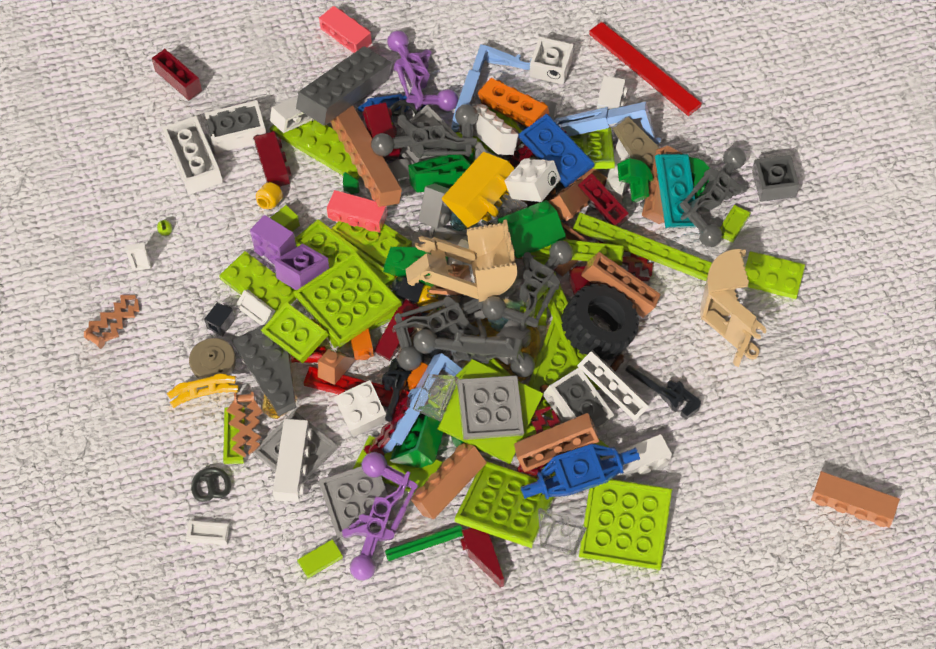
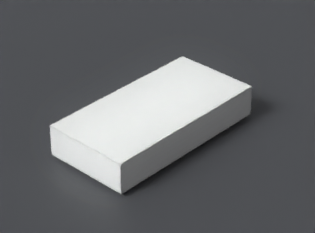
M145 243L126 245V252L133 270L152 268Z
M249 290L243 291L236 304V307L261 326L267 324L275 312L274 309Z
M189 520L186 541L227 545L230 524Z

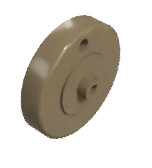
M208 338L200 341L193 347L189 355L191 371L198 379L211 377L219 373L230 375L236 366V355L233 347L227 341L220 338Z

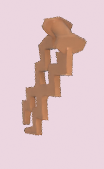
M120 295L121 303L113 302L114 312H100L101 321H89V327L84 331V338L102 349L106 341L119 337L117 329H123V318H135L134 312H140L138 299H136L135 295ZM135 299L134 306L128 305V312H121V309H127L125 301ZM107 319L117 320V323H110L111 333L102 332L103 337L93 334V332H100L99 328H108Z
M254 392L242 395L234 393V401L228 407L227 412L235 417L229 422V425L240 431L232 438L233 441L237 442L232 447V450L246 457V453L240 449L245 443L251 446L248 451L249 455L260 446L256 441L261 436L252 430L260 423V420L256 417L263 412L255 401ZM251 402L247 405V408L253 410V412L247 416L239 411L243 406L238 403ZM245 417L251 422L247 426L240 423ZM246 435L251 437L248 442L244 439Z

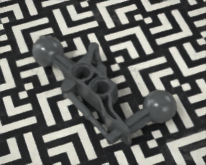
M469 104L461 105L456 110L455 118L457 123L462 126V138H456L447 133L443 125L424 127L422 122L417 124L406 119L404 115H400L397 123L404 129L406 136L392 138L387 133H379L373 137L371 148L378 156H386L394 148L408 146L417 158L447 155L470 156L477 142V138H473L472 127L478 119L477 110ZM432 135L438 136L439 139L434 138ZM444 148V149H447V150H428V149Z
M738 146L730 147L724 152L723 161L725 164L721 171L713 168L705 171L704 176L693 188V191L680 203V207L684 210L680 219L684 220L688 217L700 231L699 239L706 247H716L719 245L723 238L722 231L715 224H707L696 210L699 207L712 210L721 205L723 199L729 200L732 196L747 192L745 185L738 184L730 177L734 169L741 168L746 161L745 152ZM709 180L701 196L688 204L687 202Z
M556 241L549 250L550 259L545 265L534 260L531 253H524L523 263L525 271L523 272V279L525 282L520 288L519 298L526 303L527 309L525 313L506 307L502 298L491 296L482 304L484 316L494 321L503 317L520 323L521 331L527 325L537 327L545 308L548 306L555 291L559 289L560 280L554 274V271L559 264H567L571 261L573 257L572 246L566 241ZM550 287L536 319L533 318L537 301L547 288Z
M447 296L443 300L421 306L418 309L402 314L397 313L395 315L396 325L393 326L392 331L397 333L401 347L397 356L399 365L403 369L410 371L417 369L422 362V354L412 346L408 328L429 329L436 335L449 329L453 335L455 333L478 336L480 333L479 328L471 325L465 316L479 309L482 310L484 301L479 302L475 298L459 306L458 302L456 303ZM445 306V309L428 317L413 316L402 321V317ZM449 312H454V313H456V314H457V319H456V320L450 319V318L448 317V313H449ZM437 320L440 323V327H432L431 321Z
M422 329L414 336V347L420 353L428 354L435 349L451 351L452 356L450 360L454 363H458L460 360L471 361L473 359L480 363L489 364L490 359L510 357L512 358L511 370L518 377H528L535 369L534 358L520 351L522 339L504 336L481 337L455 333L454 340L439 338L429 329Z

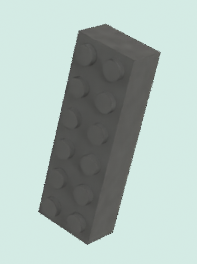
M363 46L298 91L296 109L325 126L386 82L390 77L392 62Z

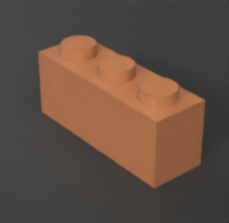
M582 178L564 188L548 201L557 211L560 220L568 221L580 212L581 209L589 205V199L578 187V184L583 181Z

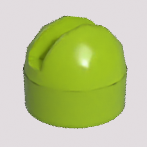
M160 220L157 223V230L160 235L167 236L172 232L173 228L168 220Z

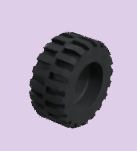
M591 284L590 286L582 287L575 293L563 310L564 313L561 318L563 323L561 325L563 331L566 332L564 334L566 339L570 340V345L573 348L576 347L582 355H588L593 350L602 360L606 358L607 360L614 359L623 353L634 340L639 330V318L636 317L638 314L636 309L632 307L633 303L631 300H627L624 293H619L616 288H609L608 285L601 284L598 286V284ZM588 313H595L603 317L609 323L612 331H605L596 326Z

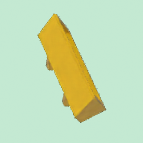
M483 151L441 199L467 228L476 224L481 219L490 221L492 219L490 215L494 218L498 215V210L494 204L498 207L502 205V201L499 198L504 200L510 198L506 192L508 189L505 180L515 168L507 160Z

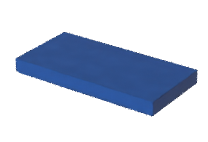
M545 114L518 134V138L539 160L554 161L561 179L560 182L565 187H568L595 166V163L548 114Z

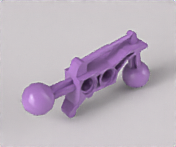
M400 30L391 32L387 43L392 51L399 52L401 56L400 59L395 61L394 70L397 71L401 85L404 88L407 97L406 102L413 103L417 111H420L422 104L438 105L441 110L447 112L454 110L458 103V96L453 90L444 89L438 95L422 94L421 89L426 88L430 76L427 69L431 51L424 50L423 52L410 53L407 48L409 45L407 34ZM406 80L410 86V94L406 85Z
M377 452L369 453L363 458L362 469L364 473L373 478L382 475L398 484L399 487L397 491L385 498L375 497L370 515L361 514L355 523H352L342 531L344 538L354 535L366 537L361 554L352 559L349 568L352 576L362 581L368 580L374 575L376 565L372 557L377 542L388 541L394 538L395 532L407 510L406 507L418 487L415 482L409 480L410 472L407 471L405 475L388 466L385 457ZM406 486L411 488L390 530L385 529L391 509L403 498ZM384 505L387 508V512L383 514L378 513L376 507ZM377 524L381 527V530L378 533H373L370 530V526Z

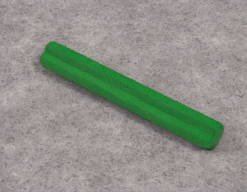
M456 525L386 549V558L388 561L462 537L463 529L461 525Z

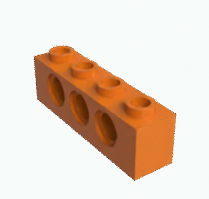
M490 78L478 92L482 104L526 127L532 125L545 114L550 116L548 106L544 102H539L530 95H525L516 88L505 85L500 80Z

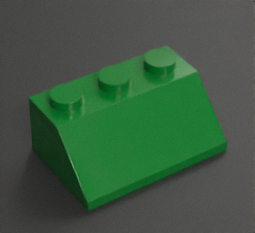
M547 200L498 219V224H503V221L507 220L511 245H513L516 258L524 256L526 252L532 253L550 246L556 241L566 239L558 213Z
M427 404L423 406L402 445H395L390 459L392 463L422 468L435 462L443 432L438 430V427L443 417L432 405Z

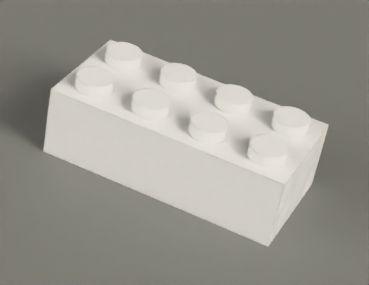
M196 116L162 127L166 143L188 195L223 183L218 165Z

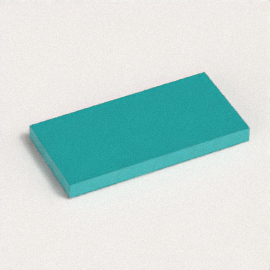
M689 154L655 155L665 228H696L688 217L684 220L680 219L684 213L680 203L688 197L694 188ZM695 194L687 202L688 204L695 200Z

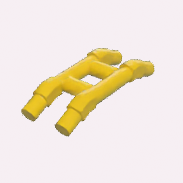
M219 373L211 377L179 383L166 394L169 399L177 396L170 401L171 406L175 408L193 398L218 392L238 393L239 385H233L236 384V376ZM208 385V387L197 390V388Z

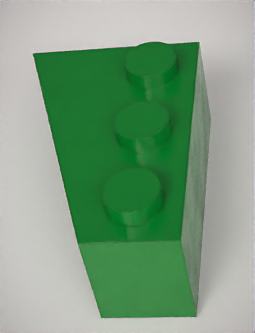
M462 155L439 156L408 165L409 183L417 193L424 192L425 187L432 184H438L450 189L471 165Z
M390 247L383 272L407 278L406 269L428 252L419 250L416 247ZM419 280V283L428 285L430 287L434 285L423 280Z

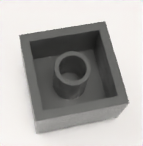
M791 155L754 160L752 174L760 202L795 198L797 196L799 182Z

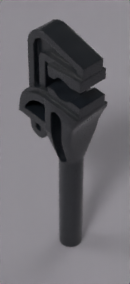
M394 358L391 361L388 372L382 376L381 384L384 385V389L390 390L391 387L393 389L385 420L388 422L393 420L400 394L408 385L407 378L413 371L403 369L398 363V358Z
M631 365L626 367L625 371L657 392L672 411L677 412L678 407L683 405L685 400L687 403L681 410V417L688 419L700 410V399L687 391L681 381L676 383L669 380L667 387H663Z

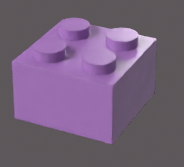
M263 215L250 229L254 251L259 256L268 258L274 265L275 259L296 248L294 233L266 215Z
M304 244L274 260L277 279L295 290H298L329 269L328 258Z

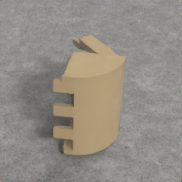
M504 220L503 224H490L488 226L484 225L483 227H470L466 229L469 249L435 237L430 239L420 236L419 240L425 243H415L417 249L428 253L406 269L408 284L415 286V283L423 280L476 298L479 302L485 301L491 296L501 295L512 286L517 276L513 245H511L507 220ZM445 256L471 264L475 283L449 275V273L453 274V268L447 265Z
M746 249L726 251L713 261L708 272L700 305L701 320H704L737 348L733 364L737 367L740 366L744 355L749 359H756L759 356V348L750 340L752 336L761 339V335L756 333L757 329L762 330L765 334L767 331L756 320V316L737 301L738 297H736L737 293L735 290L748 287L749 283L742 258L746 255ZM731 316L730 321H726L722 317ZM754 350L756 354L751 355L749 351Z

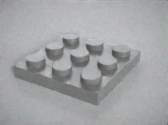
M428 104L410 119L417 124L422 122L424 127L443 125L447 133L460 138ZM400 128L395 137L406 136L404 129ZM432 135L434 138L439 139L438 136ZM409 146L401 147L402 152H400L404 159H408L409 164L439 157L422 156L417 158L410 151ZM434 148V149H428V150H447V149H444V148Z
M517 376L459 379L457 381L463 440L523 436L524 430Z
M295 410L286 418L306 420ZM283 422L253 452L254 455L275 472ZM309 422V428H312V439L308 440L307 446H310L309 458L305 459L307 475L303 476L302 483L338 449L333 441Z
M362 467L318 480L337 539L343 537V529L355 523L361 514L370 515L375 497L385 498L388 496L382 477H369L364 473ZM378 505L376 511L383 514L387 512V508L384 505ZM391 509L387 522L395 520L393 509ZM372 524V525L370 526V528L375 527V526H378V525H377V524Z

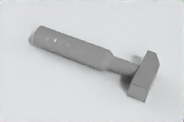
M482 310L471 314L468 317L469 323L476 321L480 330L479 336L487 337L485 327L481 322V319L486 318Z

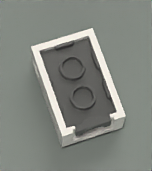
M257 100L205 113L215 154L255 144L254 136L266 134Z
M580 368L550 385L543 393V396L562 423L589 413L597 430L607 424L614 416Z

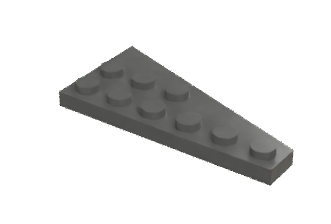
M263 325L232 340V343L278 416H281L296 408L290 355L262 333L261 329L265 326Z

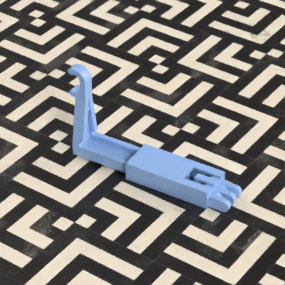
M480 44L473 68L467 74L455 113L461 105H472L484 61L524 70H530V62L520 61V54L515 57L490 46ZM454 113L451 129L454 132H458L460 124L457 123Z
M646 102L608 110V107L554 120L561 129L567 132L568 136H574L609 128L610 124L618 123L624 117H629L631 120L642 118L641 123L645 134L655 144L661 142V138H655Z
M444 354L434 355L416 388L411 389L409 392L410 407L405 411V416L397 422L396 429L391 434L389 442L382 448L384 453L391 452L395 445H402L430 396L428 392L441 369L452 376H455L462 370L461 367Z

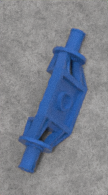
M590 444L553 457L544 469L537 473V482L521 486L520 488L524 499L540 493L544 494L546 500L549 497L569 496L607 483L619 473L620 475L623 474V465L640 460V456L636 447L619 453L615 447L609 448ZM613 455V458L601 460L600 456ZM555 472L556 476L546 481L543 480L545 477Z

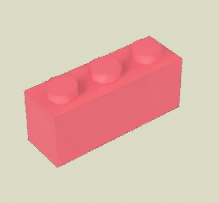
M334 5L319 17L320 29L353 53L363 46L368 47L372 44L370 30L358 24L354 18L351 19L343 10L336 8Z
M334 190L327 206L328 218L331 220L348 223L354 227L359 226L368 231L381 232L388 215L387 206L378 207L376 201Z

